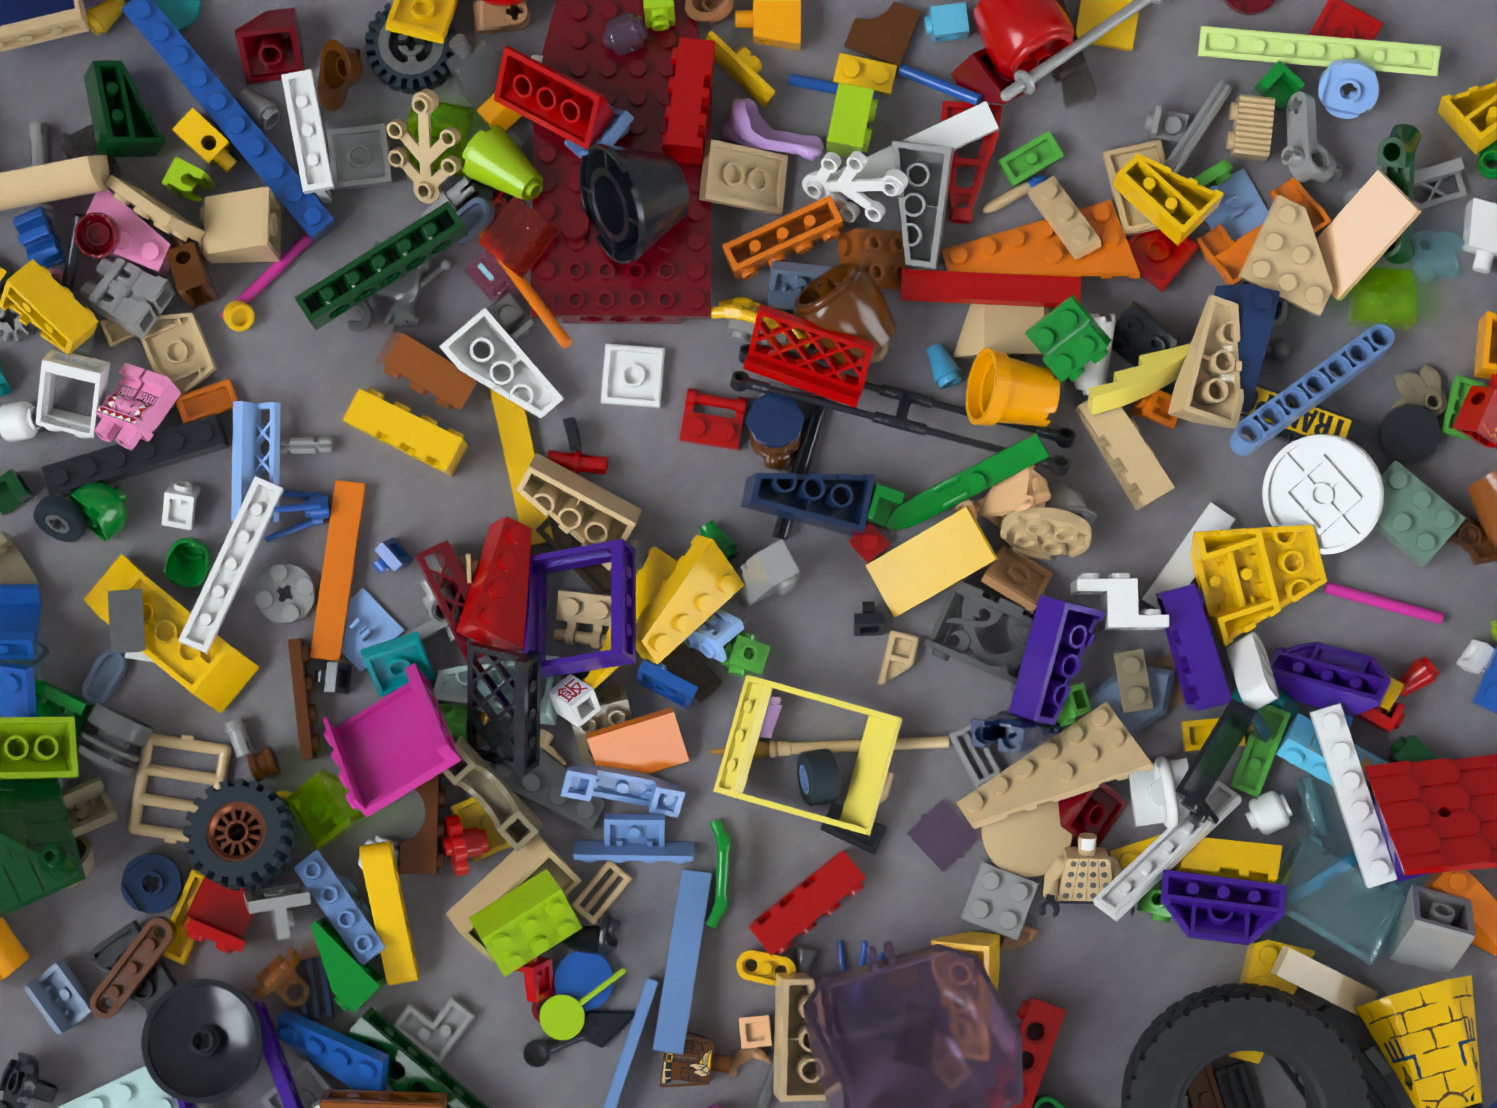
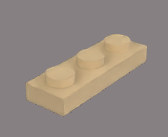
M1054 176L1028 189L1029 198L1075 260L1101 247V239Z

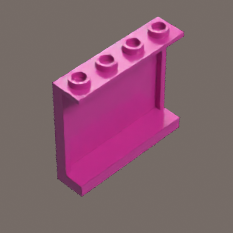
M415 663L405 668L409 679L407 684L335 727L327 717L323 718L327 730L323 733L324 737L334 750L331 753V757L340 768L341 772L338 773L339 779L349 792L345 795L346 799L354 810L359 809L366 817L371 816L461 761L431 683Z

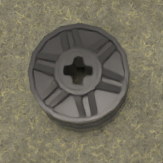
M96 702L87 720L96 726L98 730L96 733L81 730L80 735L91 743L88 745L76 741L77 752L82 754L87 761L102 769L131 776L134 768L123 760L126 758L134 762L139 761L140 757L129 748L131 744L146 747L154 728L118 709Z

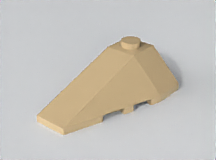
M1209 295L1175 383L1168 411L1169 415L1205 425L1233 429L1238 426L1244 401V392L1240 388L1242 361H1239L1238 354L1240 324L1237 303Z

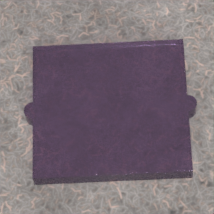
M943 800L927 814H922V819L906 833L942 872L958 857L963 858V853L978 839V836Z

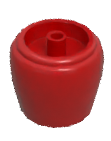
M980 0L974 9L973 17L985 49L994 65L1006 78L1015 80L1014 74L1018 70H1024L1029 73L1063 48L1073 43L1074 27L1057 0Z

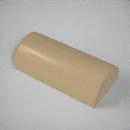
M107 155L84 156L0 173V211L106 191L108 187L105 184L110 177Z

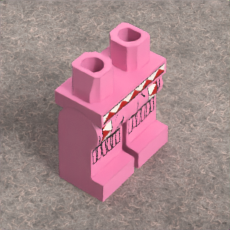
M124 363L119 371L123 376L113 393L105 398L103 406L99 405L95 412L101 418V421L94 432L100 439L109 443L112 442L117 432H119L115 440L124 448L133 450L140 439L147 442L151 440L154 435L152 431L162 422L181 392L167 376Z

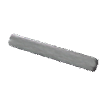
M1218 82L1164 165L1171 168L1172 172L1176 174L1179 172L1231 93L1232 87L1226 82Z

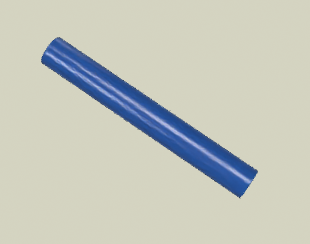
M902 64L898 74L902 77L973 105H979L981 102V94L905 64Z
M790 73L788 85L835 95L839 84ZM874 91L873 99H876L877 91Z

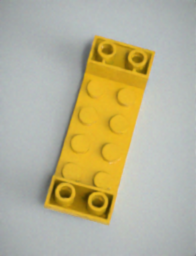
M121 554L83 600L102 620L110 625L108 591L142 589L146 648L142 653L193 695L222 714L260 669V666L238 648L231 646L218 634L208 654L180 643L178 640L191 612L146 576V572L124 554Z

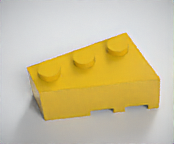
M1139 153L1117 172L1113 184L1117 191L1177 246L1219 207L1224 196L1223 192L1208 189L1198 184L1197 180L1191 177L1187 179L1172 172L1171 168Z
M32 259L6 281L0 300V308L5 311L11 308L21 315L19 321L26 326L30 322L42 330L40 332L41 337L65 354L70 355L94 334L99 322L95 314L88 307H83L67 287L61 286L53 279L51 272L45 266L39 265Z
M1205 837L1176 864L1175 871L1274 884L1278 878L1283 846Z

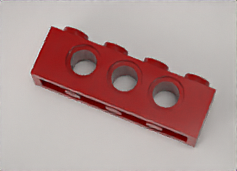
M1030 995L1027 1001L1022 1000L1017 1013V1018L1021 1019L1017 1030H1011L1006 1046L1010 1047L1007 1059L1001 1058L996 1075L1000 1076L997 1087L990 1088L986 1099V1104L990 1105L989 1108H1032L1067 1011L1066 1009ZM1038 1022L1042 1025V1034L1035 1039L1029 1038L1027 1035L1028 1026L1031 1023ZM1023 1051H1028L1032 1054V1062L1027 1067H1020L1016 1062L1018 1054ZM1012 1080H1018L1022 1084V1090L1016 1096H1010L1006 1092V1086Z

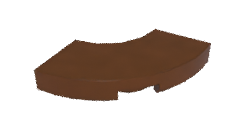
M1462 514L1466 519L1446 542L1460 546L1470 556L1473 566L1497 561V548L1490 541L1481 524L1471 518V516Z

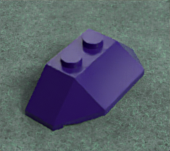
M1320 642L1299 644L1287 649L1285 647L1276 648L1269 661L1275 683L1295 701L1320 708L1341 703L1343 713L1352 717L1379 706L1391 684L1390 677L1385 674L1374 657Z
M1163 870L1160 901L1187 938L1249 946L1284 917L1287 885Z

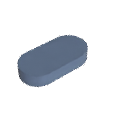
M476 197L456 211L469 235L455 244L464 245L493 222L495 208L490 200Z
M107 649L98 656L81 685V695L85 701L93 705L96 702L104 704L111 698L128 670L129 662L128 658H124V653L111 654V649Z

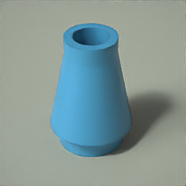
M942 343L932 345L926 350L936 385H939L944 390L962 381L960 375L962 370L944 349Z

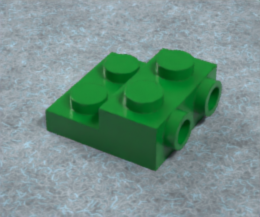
M1073 294L1025 332L1028 338L1044 355L1042 360L1061 382L1067 378L1071 381L1077 379L1084 373L1085 369L1083 366L1090 360L1094 364L1099 362L1108 354L1106 348L1111 342L1109 336Z

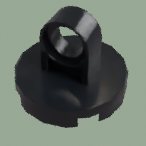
M19 1052V1059H11L3 1072L0 1090L4 1091L3 1100H0V1108H25L31 1098L53 1103L59 1088L50 1082L38 1079L39 1062L36 1056Z

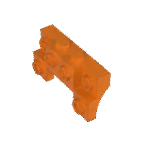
M1294 177L1269 193L1273 201L1277 195H1280L1305 207L1314 234L1332 222L1322 206L1308 194L1301 183ZM1263 223L1236 240V242L1232 240L1221 224L1195 240L1200 245L1199 249L1210 266L1213 265L1226 285H1236L1242 281V279L1238 278V275Z

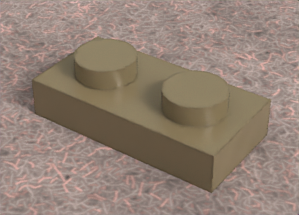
M1138 649L1114 653L1113 659L1122 712L1128 713L1153 709L1144 650Z

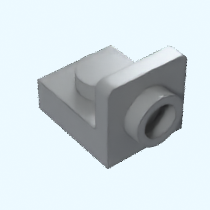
M1156 104L1153 112H1147L1144 129L1149 130L1147 139H1161L1162 142L1177 145L1186 132L1189 115L1163 110L1162 105Z

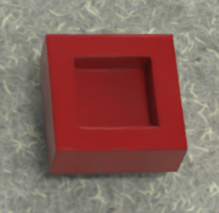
M871 522L865 526L863 533L855 535L848 541V544L866 564L873 561L890 545Z

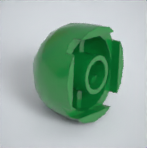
M104 482L88 483L74 490L69 496L70 501L81 508L87 516L88 522L91 524L88 528L102 541H108L123 529L127 521V508L124 504L127 501V497L118 486L112 489Z

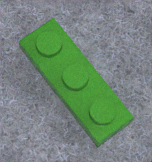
M1269 704L1261 707L1259 713L1272 731V735L1267 743L1251 735L1249 736L1230 785L1232 788L1255 797L1260 795L1291 713Z

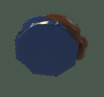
M768 393L753 401L746 423L750 429L751 445L755 454L760 455L764 459V464L767 468L781 471L791 464L790 455L797 452L800 447L805 416L794 399Z

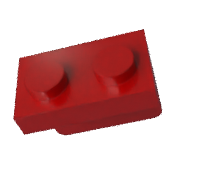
M204 876L182 923L184 929L188 931L187 936L204 943L205 939L216 942V949L231 955L233 950L242 953L246 944L243 937L254 913L249 914L245 905L243 895L245 890L240 888V891H234L227 887H222Z

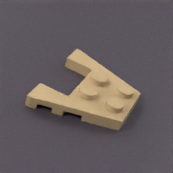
M194 313L156 315L158 319L143 340L140 338L153 372L167 376L181 392L180 395L191 392L217 369L196 315ZM110 320L100 321L110 347L118 346L137 337Z

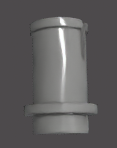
M242 717L225 723L226 730H224L225 733L229 734L237 758L255 751L245 728L247 722L244 723Z

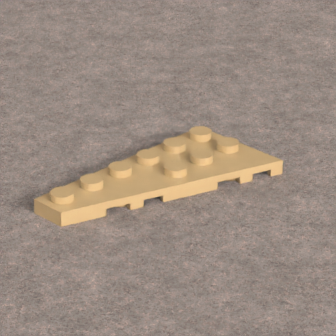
M1106 701L959 800L957 805L971 826L976 829L1006 819L1011 813L1023 809L1030 811L1038 808V804L1050 800L1057 802L1097 789L1101 783L1113 779L1121 781L1129 778L1128 774L1140 770L1148 772L1155 768Z

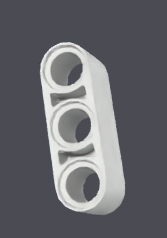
M1251 632L1227 645V653L1243 703L1257 710L1278 699L1279 693L1267 652L1255 632Z

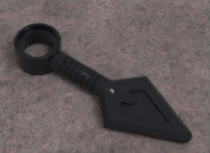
M589 1010L586 1012L583 1028L575 1037L568 1040L555 1039L547 1043L541 1039L531 1040L524 1048V1060L531 1067H542L550 1059V1054L581 1041H586L603 1048L635 1014L633 1011ZM536 1044L543 1046L546 1051L545 1058L540 1062L532 1061L528 1055L529 1048Z

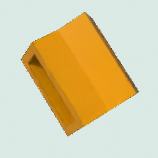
M494 93L476 111L488 125H498L507 131L522 115L494 101Z

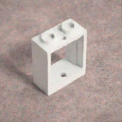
M51 349L42 359L35 425L43 426L49 431L72 433L79 438H94L97 435L94 430L101 421V418L95 412L99 405L103 406L107 395L110 362L73 353L67 355L60 350ZM57 375L95 383L91 417L53 408Z

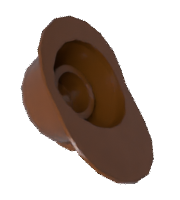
M329 40L324 44L317 90L322 106L328 111L340 109L346 100L348 89L361 80L363 68L359 49L343 47L337 40Z

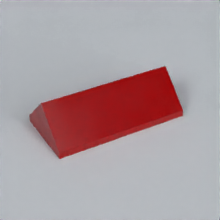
M510 46L504 47L494 101L586 150L590 146L595 145L615 115L604 95Z

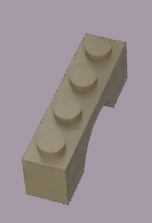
M460 735L454 740L461 761L442 773L455 786L466 790L482 805L491 817L496 830L518 852L540 832L543 823Z

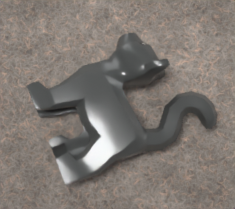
M376 241L374 247L379 245L381 242ZM430 260L372 295L396 301L385 318V323L390 324L391 330L394 331L396 327L405 328L417 325L419 317L415 313L414 305L421 294V276L423 272H427L431 268L432 262ZM372 296L357 305L363 318L361 321H348V327L352 331L364 332L372 326L374 311L368 303Z

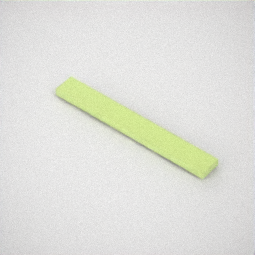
M1201 26L1198 56L1274 63L1280 60L1286 64L1329 67V64L1334 60L1357 59L1367 63L1375 71L1438 76L1441 46Z

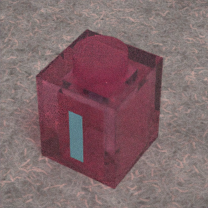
M486 250L464 269L466 275L490 301L494 297L498 299L511 288L509 284L512 280Z

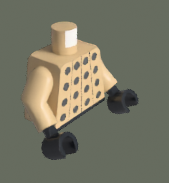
M1080 833L1078 836V847H1065L1062 851V856L1056 857L1046 870L1043 897L1046 898V901L1039 907V913L1042 916L1045 915V907L1048 904L1054 909L1053 918L1060 913L1059 904H1094L1093 899L1123 871L1117 859L1108 855L1106 848L1096 847L1097 836L1095 834ZM1134 906L1130 908L1131 917L1135 912Z

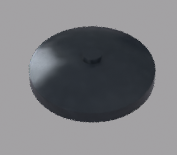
M194 979L174 986L164 993L153 1005L142 1031V1056L151 1078L168 1095L188 1103H214L233 1096L252 1079L262 1060L265 1032L256 1006L240 989L219 980Z

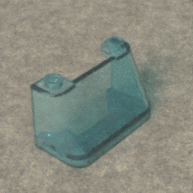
M1299 833L1280 864L1278 878L1274 883L1287 885L1285 914L1361 960L1374 965L1406 900V897L1402 894L1404 889L1392 881L1366 888L1361 871L1324 849L1323 846L1326 842L1311 833L1308 837Z

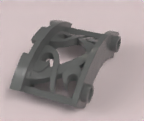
M962 581L948 587L947 589L950 590V594L929 640L926 639L924 645L932 648V655L948 662L949 658L952 657L1010 683L1009 690L1014 692L1018 678L1016 668L1022 664V656H1024L1034 614L1025 611L1023 607L1003 598L998 599L984 590ZM963 598L962 619L954 618ZM984 608L990 612V618L987 621H973V616L981 618L979 615L981 609ZM1004 614L1009 617L1007 622L1009 637L1018 647L1003 654L987 656L977 638L974 627L984 628L991 626ZM951 623L963 625L964 631H955L950 635H955L959 638L960 642L957 646H949L943 643ZM1019 625H1023L1027 629L1026 634L1021 635L1022 638L1027 640L1024 643L1015 634V629ZM968 646H970V649L972 650L977 660L969 656H966L960 652H963ZM1008 663V674L998 669H995L991 666H998Z

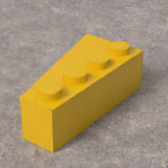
M696 534L690 543L692 546L686 555L679 558L672 575L667 581H663L658 588V595L651 604H647L636 620V651L641 658L659 664L745 585L711 538Z

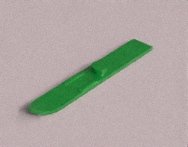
M1034 433L905 500L889 516L887 528L889 530H902L915 526L1050 457V454L1037 433Z

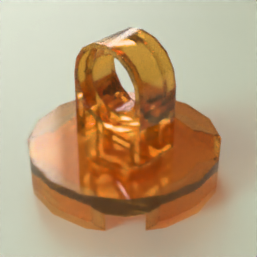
M292 946L287 948L286 952L289 955L283 958L279 954L256 977L260 982L258 985H250L249 990L258 999L263 998L272 991L291 1006L302 1005L308 999L309 987L294 971L302 959V954ZM293 983H298L303 988L302 996L297 1000H290L286 994L287 988Z

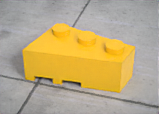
M1497 79L1493 83L1481 87L1476 85L1468 88V91L1453 96L1451 94L1443 96L1440 100L1438 114L1475 155L1497 140Z

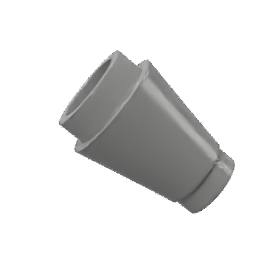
M249 89L242 90L237 96L236 101L258 128L269 130L278 122L281 113L277 109L276 104Z

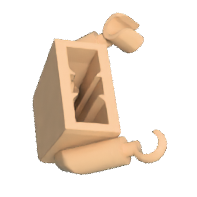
M1032 465L993 485L984 498L974 503L971 500L959 503L956 506V511L958 512L969 506L975 519L982 515L1000 529L1001 523L1007 515L1014 511L1019 512L1032 507H1045L1046 502L1051 498L1047 480L1034 471L1035 465Z

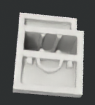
M1084 573L1070 583L1071 595H1100L1101 610L1106 611L1101 622V631L1162 630L1169 627V615H1161V609L1138 611V578L1130 579V573H1112L1108 576V579H1100L1099 573Z

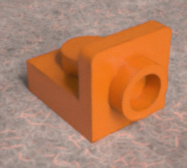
M1160 389L1133 402L1131 415L1135 417L1146 418L1168 429H1174L1178 417L1168 414L1172 395Z

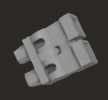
M119 257L115 261L103 258L96 269L98 276L102 277V280L98 285L91 281L85 282L80 289V294L91 304L97 314L121 325L123 329L143 340L158 319L154 312L161 315L174 297L175 292L169 281L157 275L155 277L146 273L139 267L126 263L125 260Z

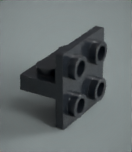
M1133 301L1115 324L1112 349L1136 367L1138 366L1140 355L1174 348L1180 337Z

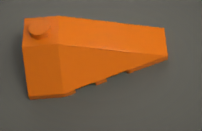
M1467 870L1433 873L1421 887L1471 900L1475 938L1471 944L1497 957V901Z

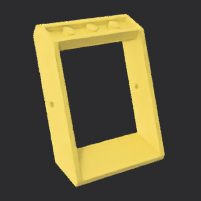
M746 675L713 791L870 836L903 718ZM772 689L868 715L840 820L743 793Z

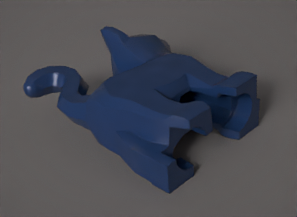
M1001 711L985 720L972 719L970 730L972 732L971 745L988 748L993 744H998V750L1007 753L1029 751L1035 749L1041 741L1049 738L1051 734L1062 732V727L1058 723H1055V725L1038 723L1009 713V711Z

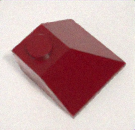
M295 7L265 11L235 30L247 84L282 80V74L305 70L301 32Z
M985 48L972 53L950 74L955 80L956 85L981 94V101L1005 105L1025 95L1021 92L1009 101H1003L1000 98V93L1013 84L1015 80L1006 78L1001 74Z
M1101 783L1097 789L1058 801L1060 826L1077 839L1080 833L1095 834L1097 836L1096 847H1099L1128 804V801L1106 783Z

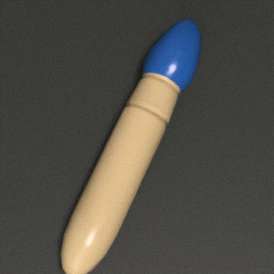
M1047 175L1029 178L1027 182L988 202L984 206L983 212L993 213L1023 197V195L1025 196L1028 194V189L1047 180Z

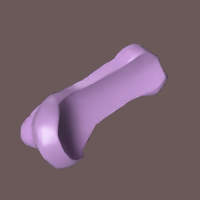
M749 98L734 99L732 101L729 120L725 122L721 129L722 137L728 143L797 154L810 161L819 158L824 151L822 140L817 136L800 135L771 129L760 116L756 103Z

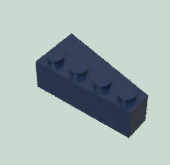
M755 473L746 478L740 507L855 536L863 533L865 530L876 474Z

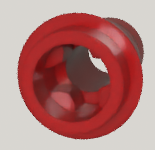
M1423 656L1421 659L1416 658L1397 680L1404 684L1401 692L1404 698L1436 682L1435 678L1440 675L1439 671L1426 656Z

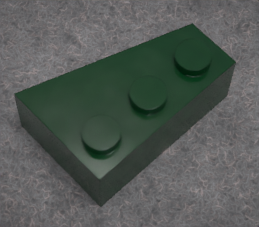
M122 60L92 61L84 75V82L98 154L107 155V158L157 157L167 141L163 134H159L152 121L153 116L150 110H146L138 96L140 92Z

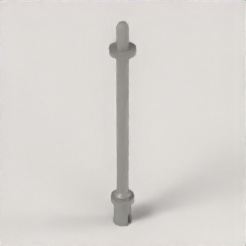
M1133 0L1029 73L1024 70H1018L1014 74L1015 82L1000 93V98L1003 101H1009L1021 92L1029 95L1035 92V82L1148 4L1159 5L1164 0Z

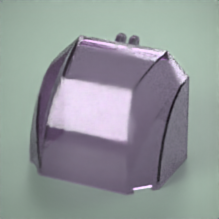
M889 940L883 943L886 959L878 961L877 951L871 945L866 947L868 964L822 977L803 1005L813 1059L829 1108H1010L1012 1105L1018 1106L1023 1101L1022 1034L977 955L935 944L895 956L892 941Z

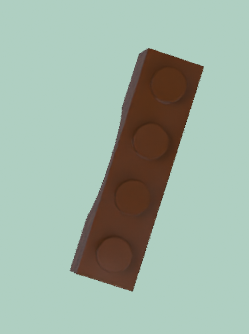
M442 772L415 788L425 805V819L421 829L414 837L400 843V874H439V868H444L445 851L440 850V837L445 838L446 832L445 819H440L441 807H446V789H441V777L446 776Z

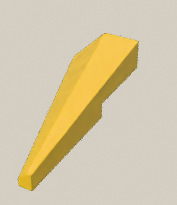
M655 546L648 550V557L642 569L638 570L636 574V620L647 604H651L658 595V588L663 581H667L676 569L675 564L677 561ZM611 625L605 635L607 638L600 651L611 650ZM619 666L591 670L582 681L595 689Z

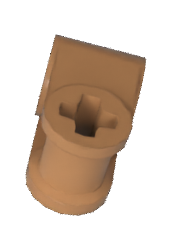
M480 0L472 4L475 34L477 35L520 31L528 27L531 22L530 11L524 2L511 6H493ZM519 9L521 13L518 14V19L514 20L511 15H514L515 10Z

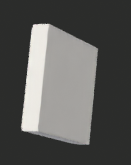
M605 344L601 404L660 409L665 348Z

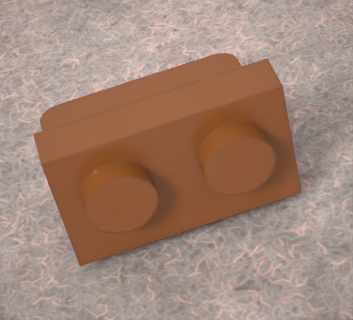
M856 228L842 233L838 237L837 251L840 264L852 263L860 265L874 279L879 289L900 290L901 269H909V265L905 263L902 231Z

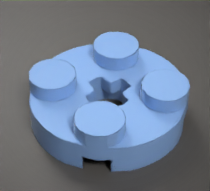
M1357 59L1334 60L1320 77L1318 84L1319 98L1326 107V110L1335 117L1343 119L1358 117L1360 113L1367 109L1369 111L1378 99L1379 83L1373 67ZM1347 83H1353L1357 90L1350 91L1349 95H1345L1344 89L1341 87Z

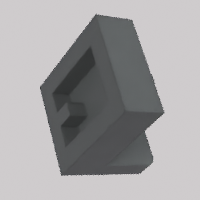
M507 291L487 308L488 312L513 340H521L526 337L532 330L531 326L535 323Z

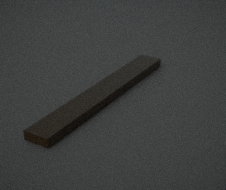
M552 517L547 518L536 529L555 551L581 547L582 545L570 533L566 534L558 527L559 524ZM549 525H551L554 540L544 531ZM602 564L573 569L595 593L611 595V569L609 571ZM683 642L661 661L672 674L698 687L695 698L700 703L722 684V681Z

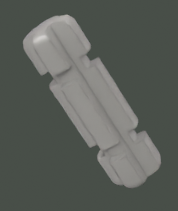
M321 436L319 439L315 437L290 438V440L280 438V455H288V452H291V454H316V451H319V453H331L333 450V440L329 436Z

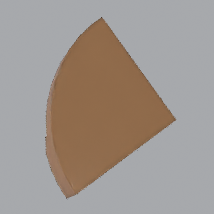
M1024 925L1018 941L1003 936L1000 948L1007 950L1022 948L1035 939L1039 930Z

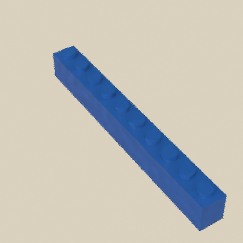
M131 0L121 9L272 190L314 243L338 225L335 219L313 193H303L300 177L153 0Z

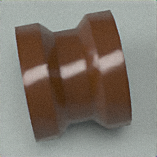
M271 746L265 747L261 753L247 754V761L256 782L263 781L265 776L270 774L273 776L281 774L279 763Z

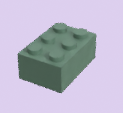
M1395 460L1381 475L1384 488V502L1379 520L1373 529L1422 568L1433 558L1466 518Z

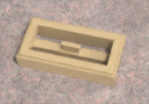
M608 860L572 903L571 907L594 925L631 881L632 877L613 861ZM608 869L614 870L615 872L586 907H581L580 903ZM620 875L623 881L595 915L592 916L589 911Z

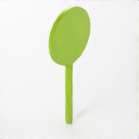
M621 968L579 1001L566 994H559L549 998L543 1004L539 1016L544 1032L557 1040H568L575 1037L581 1031L585 1022V1012L582 1006L624 975L627 969Z

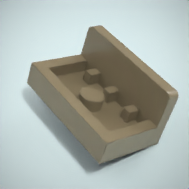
M100 777L62 792L75 838L118 820L116 811L105 792Z

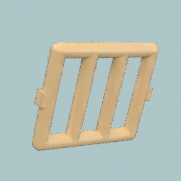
M152 733L146 747H141L128 832L135 835L161 838L166 843L178 844V841L188 843L189 839L183 836V829L141 823L144 805L196 813L199 808L193 804V800L147 794L148 776L214 785L213 788L218 790L221 788L219 782L227 780L231 747L227 744L195 740V736L182 735L181 737ZM153 746L219 755L216 773L151 764Z

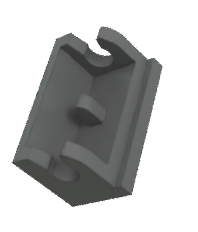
M142 589L108 591L111 654L145 651Z

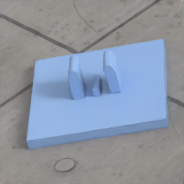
M1244 168L1232 174V177L1219 186L1214 184L1208 188L1213 191H1221L1224 193L1219 207L1205 221L1210 230L1221 224L1233 241L1238 240L1261 225L1269 212Z
M364 588L350 599L342 652L360 672L366 668L360 649L397 638L405 631Z

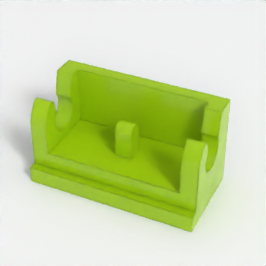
M175 156L162 184L173 195L177 197L181 195L193 202L200 203L203 200L199 196L193 195V189L196 185H200L204 189L212 190L215 182L205 171Z

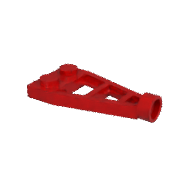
M943 101L941 122L976 105L966 102ZM988 104L999 130L982 137V145L975 158H961L956 150H954L949 183L950 222L958 224H971L973 222V208L1000 135L1002 105ZM958 166L974 167L976 169L974 181L970 188L958 187L956 185V168ZM965 204L967 208L957 207V205Z

